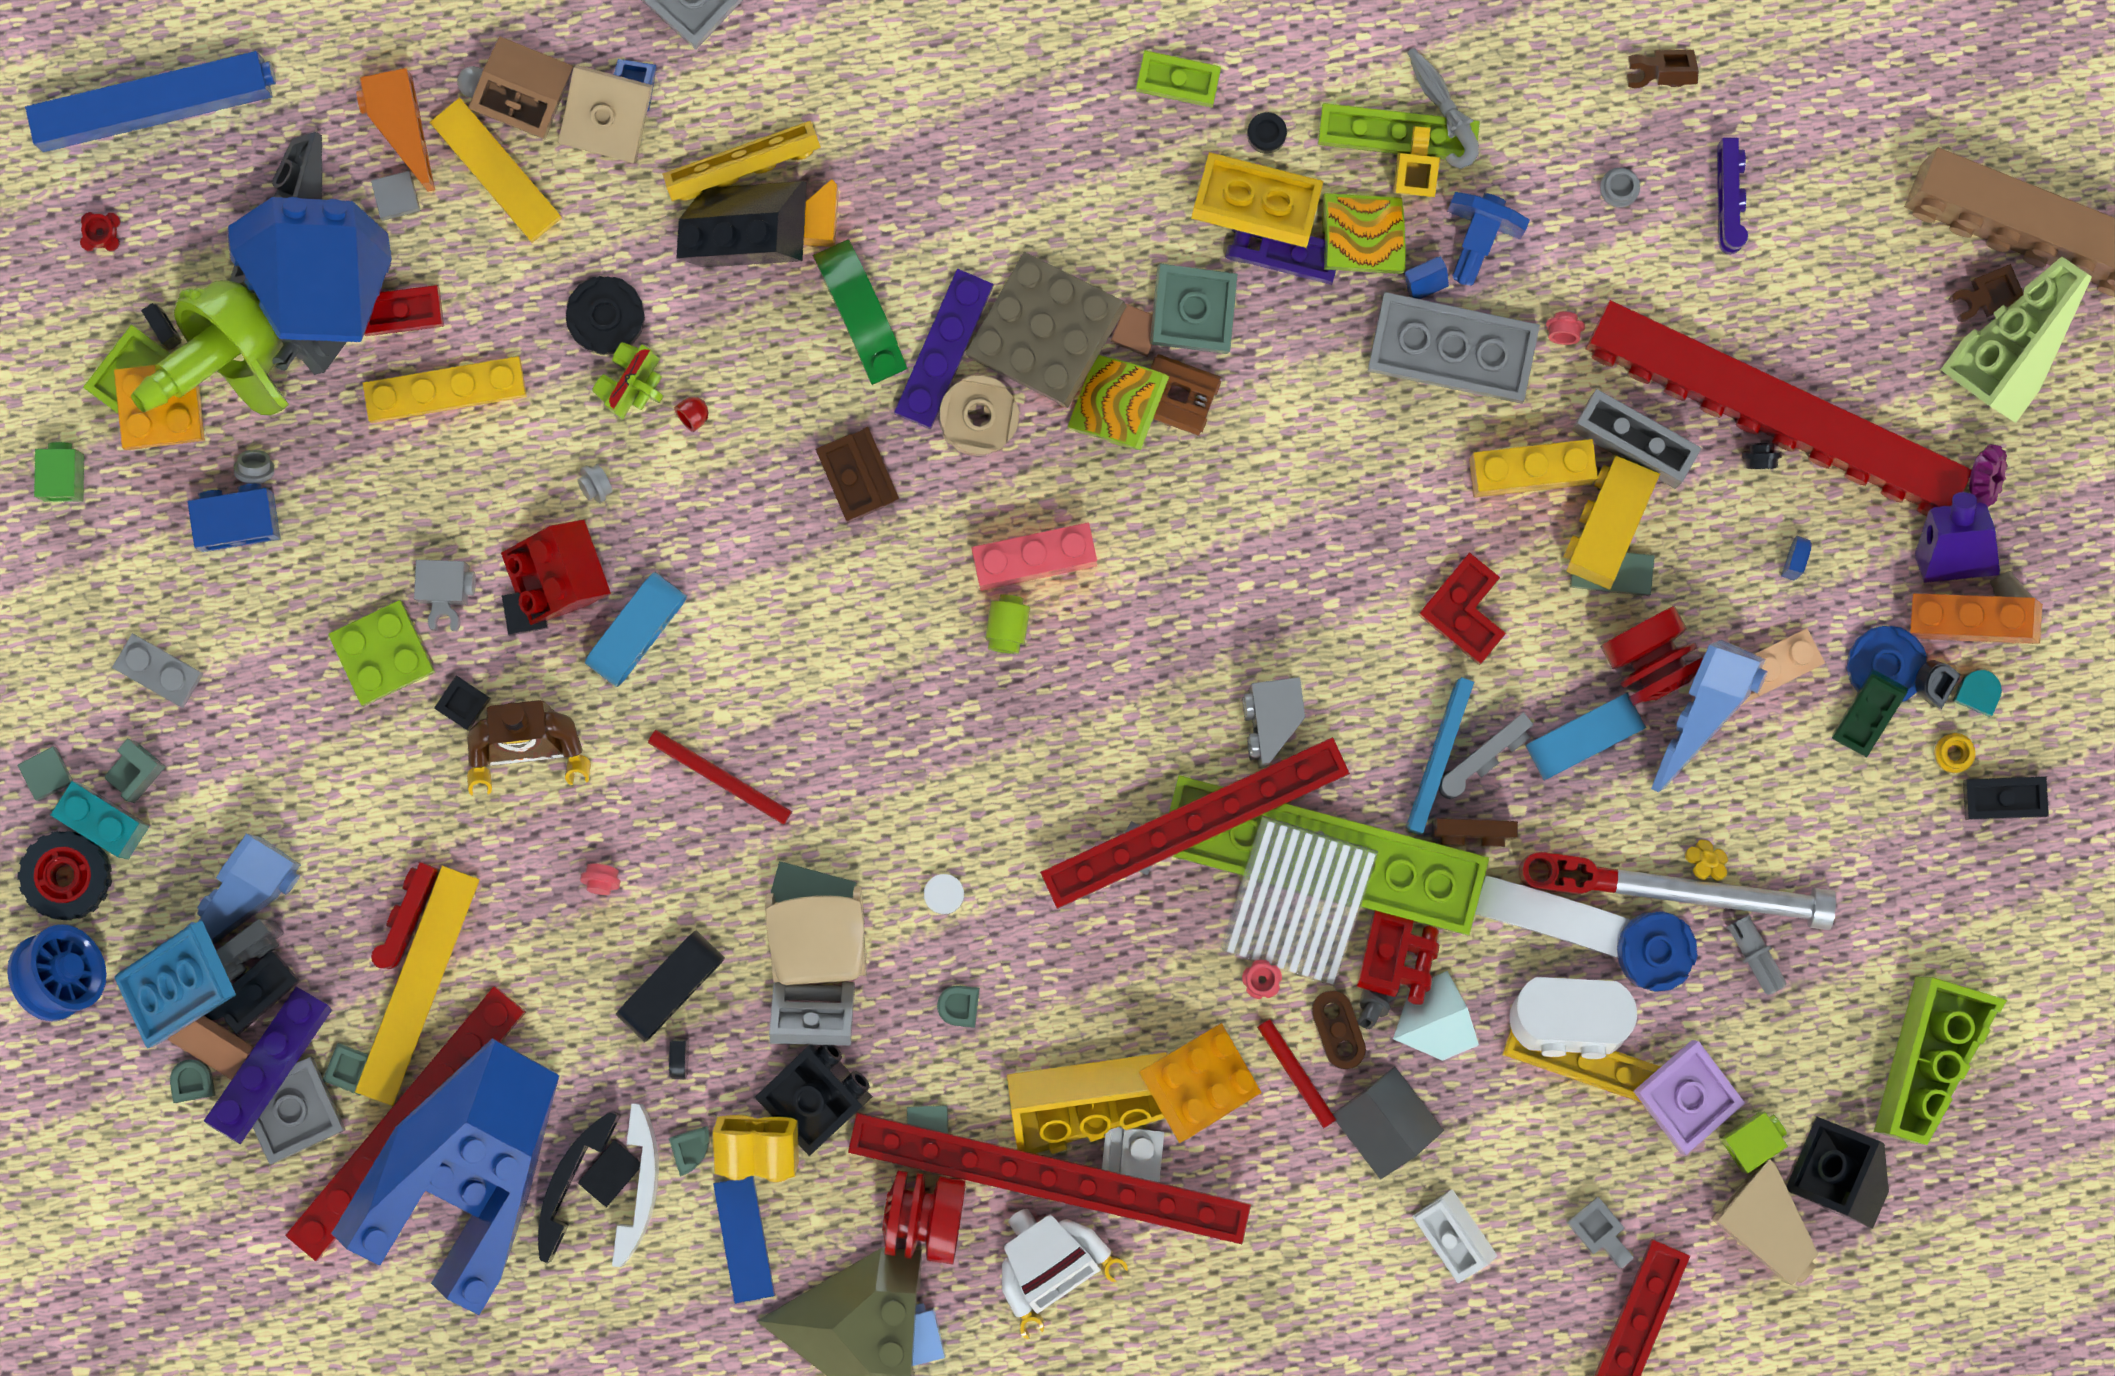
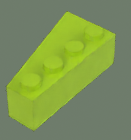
M1915 977L1874 1132L1910 1143L1928 1145L1953 1100L1951 1098L1960 1080H1964L1971 1067L1969 1063L1979 1045L1985 1042L1991 1031L1989 1029L1996 1014L2001 1013L2007 1000L1934 977Z

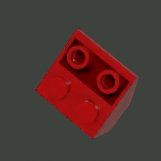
M584 519L550 525L501 552L514 591L520 594V609L523 613L527 614L530 625L544 620L548 621L589 606L611 594ZM545 611L541 616L532 619L531 614Z

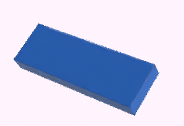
M749 1176L743 1180L713 1183L734 1303L775 1296L754 1176Z

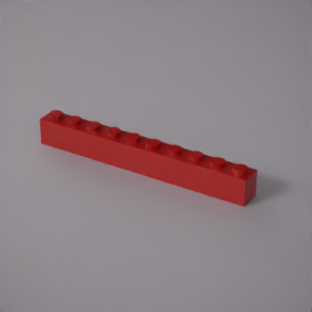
M1610 300L1605 306L1585 348L1593 353L1592 359L1600 364L1613 367L1614 363L1627 368L1629 369L1627 374L1631 378L1645 384H1649L1650 380L1665 386L1663 391L1675 399L1685 401L1687 397L1701 403L1699 408L1711 416L1721 418L1725 414L1737 420L1736 426L1745 432L1757 435L1761 431L1774 437L1772 443L1784 450L1793 452L1797 448L1810 454L1808 460L1820 467L1829 469L1833 465L1846 471L1844 477L1854 483L1866 486L1867 482L1882 488L1880 493L1890 500L1902 503L1906 499L1918 505L1917 511L1924 516H1927L1929 510L1934 507L1952 506L1953 496L1963 492L1969 481L1972 469Z

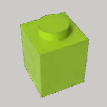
M1766 1112L1756 1113L1719 1138L1740 1171L1744 1173L1751 1172L1788 1147L1783 1139L1787 1135L1785 1128L1774 1114L1768 1117Z

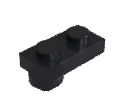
M270 951L232 985L236 993L234 997L204 1016L210 1020H218L224 1017L225 1022L236 1034H241L297 985L300 980L275 951Z

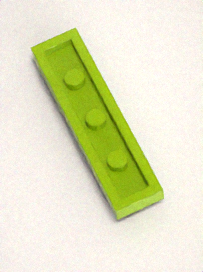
M1328 103L1322 104L1318 145L1392 154H1410L1413 126L1431 128L1427 156L1440 157V159L1445 160L1449 154L1454 153L1457 157H1461L1465 152L1463 145L1456 135L1453 138H1449L1447 118ZM1474 120V122L1470 123V126L1478 141L1480 121Z

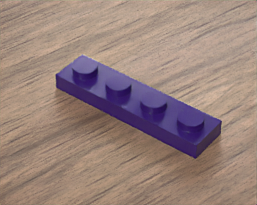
M960 269L956 270L894 411L895 415L930 430L932 429L939 413L941 401L950 388L992 292L993 283Z
M296 986L206 1116L204 1122L236 1143L241 1144L332 1012V1009L326 1003Z

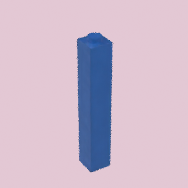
M254 51L25 106L33 144L42 152H47L273 98L270 85L276 84V78L271 62H265L261 55Z

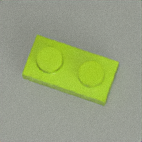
M1144 50L1136 92L1213 108L1222 66Z

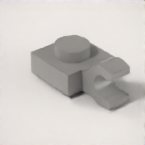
M1596 1197L1566 1222L1592 1254H1595L1603 1247L1613 1262L1621 1269L1634 1259L1616 1237L1625 1228L1599 1197Z

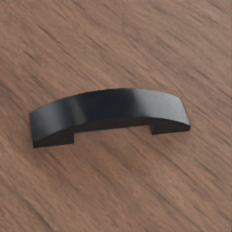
M615 1111L609 1112L589 1126L568 1149L555 1170L547 1188L539 1218L538 1251L541 1261L545 1263L552 1262L569 1224L556 1219L555 1216L588 1147L598 1152H603L621 1114Z

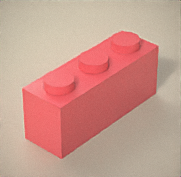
M1089 522L971 547L980 591L1097 567V557Z

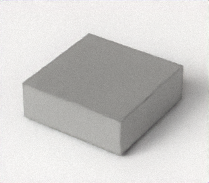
M410 171L371 180L382 221L421 211Z

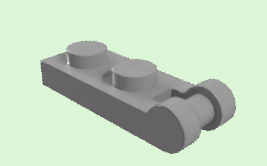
M1523 712L1444 776L1439 785L1440 794L1447 799L1458 797L1465 791V780L1475 772L1482 778L1500 763L1495 756L1503 749L1508 747L1513 752L1531 738L1526 731L1534 724Z

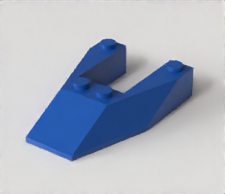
M492 1038L395 1127L331 1234L347 1250L380 1266L425 1191L470 1213V1219L431 1284L447 1300L480 1315L501 1280L524 1213L560 1075Z

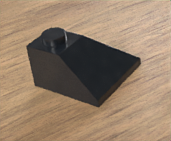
M1816 1116L1786 1187L1790 1193L1873 1229L1889 1193L1885 1144Z

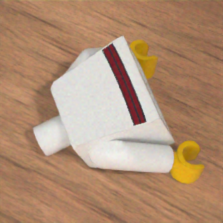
M1022 1209L1016 1212L1008 1221L1017 1237L1004 1246L1007 1258L1002 1263V1292L1014 1315L1021 1318L1020 1332L1026 1339H1030V1335L1024 1327L1027 1322H1037L1043 1333L1044 1321L1038 1313L1087 1279L1102 1271V1274L1108 1280L1117 1282L1109 1274V1267L1113 1263H1120L1121 1267L1126 1272L1128 1271L1127 1264L1119 1257L1110 1256V1248L1089 1227L1069 1219L1057 1222L1052 1215L1036 1222L1029 1209ZM1100 1263L1102 1264L1101 1270H1100V1268L1098 1267L1097 1264H1100Z

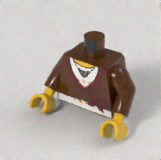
M545 701L511 702L487 707L486 719H481L468 732L469 766L473 768L467 773V783L471 796H473V786L478 783L487 785V795L492 792L491 773L485 767L488 764L489 766L567 757L566 782L569 785L574 784V772L583 774L586 783L589 781L591 762L587 757L580 755L583 750L574 721L567 715L555 712Z

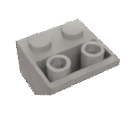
M1300 677L1252 683L1248 690L1249 693L1244 694V697H1242L1245 721L1252 720L1254 733L1249 734V737H1247L1250 761L1257 760L1258 769L1267 768L1305 718Z

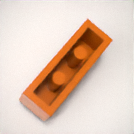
M1913 593L1910 633L1918 639L2040 644L2043 604L2036 598Z

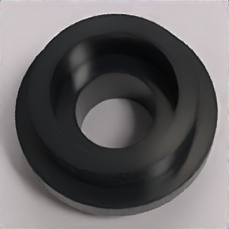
M1751 443L1750 451L1742 452V459H1746L1747 469L1778 468V459L1782 458V451L1774 450V443Z

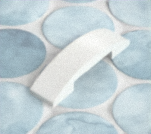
M1486 875L1475 912L1476 915L1557 938L1618 958L1617 945L1621 932L1631 921L1628 918L1583 903Z
M631 1104L627 1145L643 1146L634 1223L633 1225H617L613 1267L624 1266L639 1246L649 1225L656 1201L659 1157L654 1129L644 1104Z

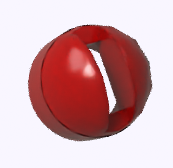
M699 397L686 398L674 407L680 421L691 432L699 429L708 419V407L705 401Z

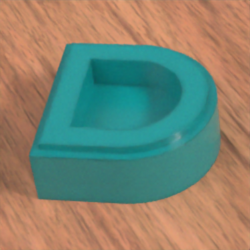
M1977 670L1971 672L1962 679L1953 702L1991 717L2001 697V683L1989 671Z

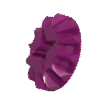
M1989 444L1979 453L1970 475V493L1977 498V503H1984L1987 507L1997 501L1998 494L2002 492L2003 482L2006 480L2007 454L1999 445Z

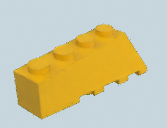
M1167 1052L1007 1074L1017 1149L1035 1154L1049 1149L1051 1154L1067 1150V1143L1088 1137L1090 1142L1105 1138V1134L1109 1130L1120 1126L1125 1130H1129L1164 1119L1165 1117L1139 1071L1166 1056Z

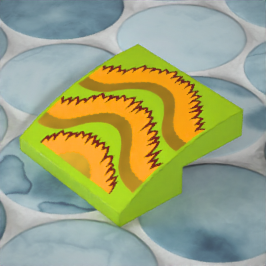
M1323 194L1322 234H1325L1324 270L1403 274L1405 272V221L1402 198Z
M1098 355L1087 374L1067 428L1080 434L1105 439L1114 445L1141 451L1169 376L1133 363Z

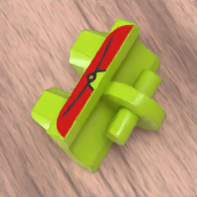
M623 342L620 343L613 354L612 361L625 369L623 375L617 382L603 374L592 388V391L604 402V405L621 419H624L632 405L642 410L649 398L660 403L664 397L655 390L662 376L653 371L660 358L654 355L651 349L642 344L637 348Z

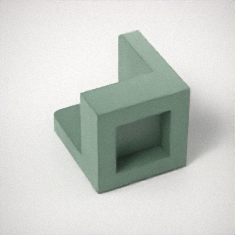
M127 738L117 750L122 756L105 775V779L122 793V798L128 802L136 803L166 766L138 742Z

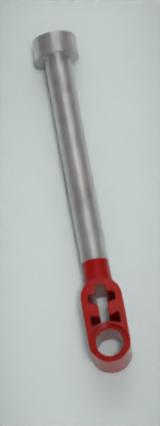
M1536 852L1528 855L1521 861L1518 870L1520 880L1525 886L1542 891L1580 895L1594 890L1807 919L1809 928L1823 930L1831 929L1836 910L1835 890L1813 888L1811 895L1597 867L1594 862L1584 857L1547 852ZM1533 860H1541L1547 865L1549 873L1545 881L1536 882L1530 877L1528 868ZM1558 862H1562L1560 871L1565 872L1577 870L1578 865L1581 866V872L1588 874V880L1581 882L1579 887H1577L1575 879L1562 877L1559 878L1560 885H1555L1559 874Z

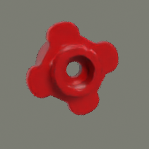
M92 212L85 213L81 218V232L83 236L80 240L81 247L86 251H93L95 248H105L107 251L113 252L118 249L120 241L117 238V227L121 224L120 218L112 212L106 216ZM98 229L104 230L102 235H97Z

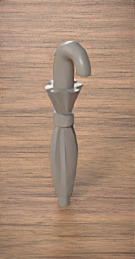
M1415 48L1409 50L1408 56L1411 59L1413 70L1424 94L1439 107L1443 116L1447 118L1449 138H1453L1456 135L1465 150L1461 157H1457L1452 153L1445 160L1451 166L1459 169L1471 165L1479 156V143L1470 126V123L1474 122V120L1458 111L1453 100H1451L1443 77L1435 67L1419 54Z

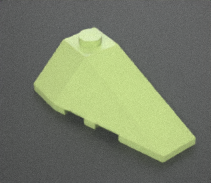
M2060 257L2025 286L2024 295L2009 307L2001 306L1993 313L1996 318L1980 331L1974 329L1966 335L1940 370L1991 408L2016 423L2040 391L2092 276L2064 257Z

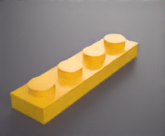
M810 120L665 172L662 175L671 201L678 199L686 201L696 198L705 189L714 186H730L736 183L739 177L753 172L762 174L771 171L776 167V164L783 161L805 159L812 155L814 150L821 148Z
M519 356L363 382L368 421L370 423L527 397L522 363Z

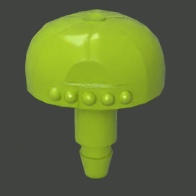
M214 281L204 289L196 288L193 290L189 288L181 291L178 302L175 304L174 317L187 343L155 365L156 372L151 376H147L131 394L135 405L142 412H146L167 403L168 399L172 396L181 398L217 371L226 379L250 409L260 415L271 416L289 406V403L268 376V373L275 365L272 360L282 348L283 342L277 337L259 307L260 299L246 287L234 281ZM240 354L244 357L243 361L233 360Z

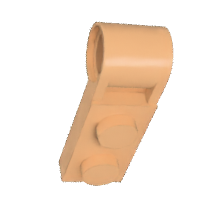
M1808 628L1755 654L1766 659L1762 669L1768 672L1758 693L1752 691L1743 704L1825 664Z

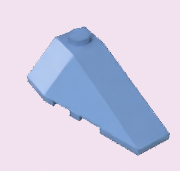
M1723 640L1709 644L1688 693L1695 696L1693 702L1689 701L1684 711L1679 716L1676 731L1680 733L1677 739L1673 738L1666 749L1653 782L1652 790L1660 792L1665 789L1745 702L1751 692L1758 693L1768 672L1762 669L1766 659Z
M246 833L216 877V879L222 882L219 889L216 888L208 896H205L197 907L199 909L197 915L201 917L199 921H203L213 945L277 899L281 892L287 895L299 880L300 875L296 871L301 864L264 838Z

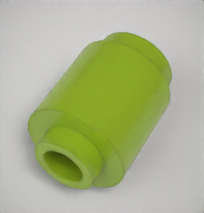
M1000 594L999 601H991L985 637L986 640H989L988 650L1007 654H1019L1020 645H1025L1030 607L1023 605L1024 598Z

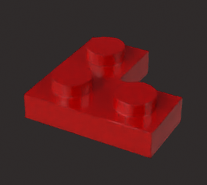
M1469 552L1418 616L1478 665H1481L1506 634L1476 609V606L1500 577Z

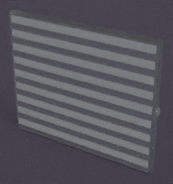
M1262 815L1222 940L1220 952L1253 962L1260 959L1267 960L1270 965H1276L1280 971L1282 970L1335 987L1378 851L1325 835L1322 831L1315 832Z

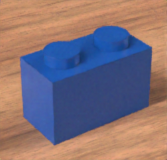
M260 483L241 485L237 487V493L223 495L222 490L198 493L199 499L187 501L194 548L201 552L280 540L274 493L267 488H262Z

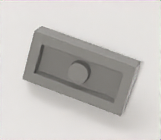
M133 633L112 667L182 708L186 705L203 676L202 672Z

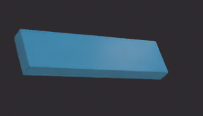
M1462 677L1455 681L1405 827L1408 832L1421 835L1424 832L1474 681Z

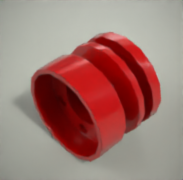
M1675 606L1656 614L1600 646L1612 669L1629 664L1633 667L1634 672L1621 682L1623 688L1639 680L1643 685L1644 689L1628 697L1633 706L1641 702L1656 701L1691 682L1703 660V657L1686 665L1682 658L1698 648L1696 643L1676 647L1673 640L1684 633L1687 627Z
M898 1170L895 1181L890 1191H888L882 1231L885 1241V1255L895 1256L898 1240L902 1238L907 1239L905 1258H911L917 1242L922 1241L926 1242L927 1261L953 1265L966 1180L939 1177L933 1194L925 1193L924 1174H917L914 1191L906 1190L908 1172Z

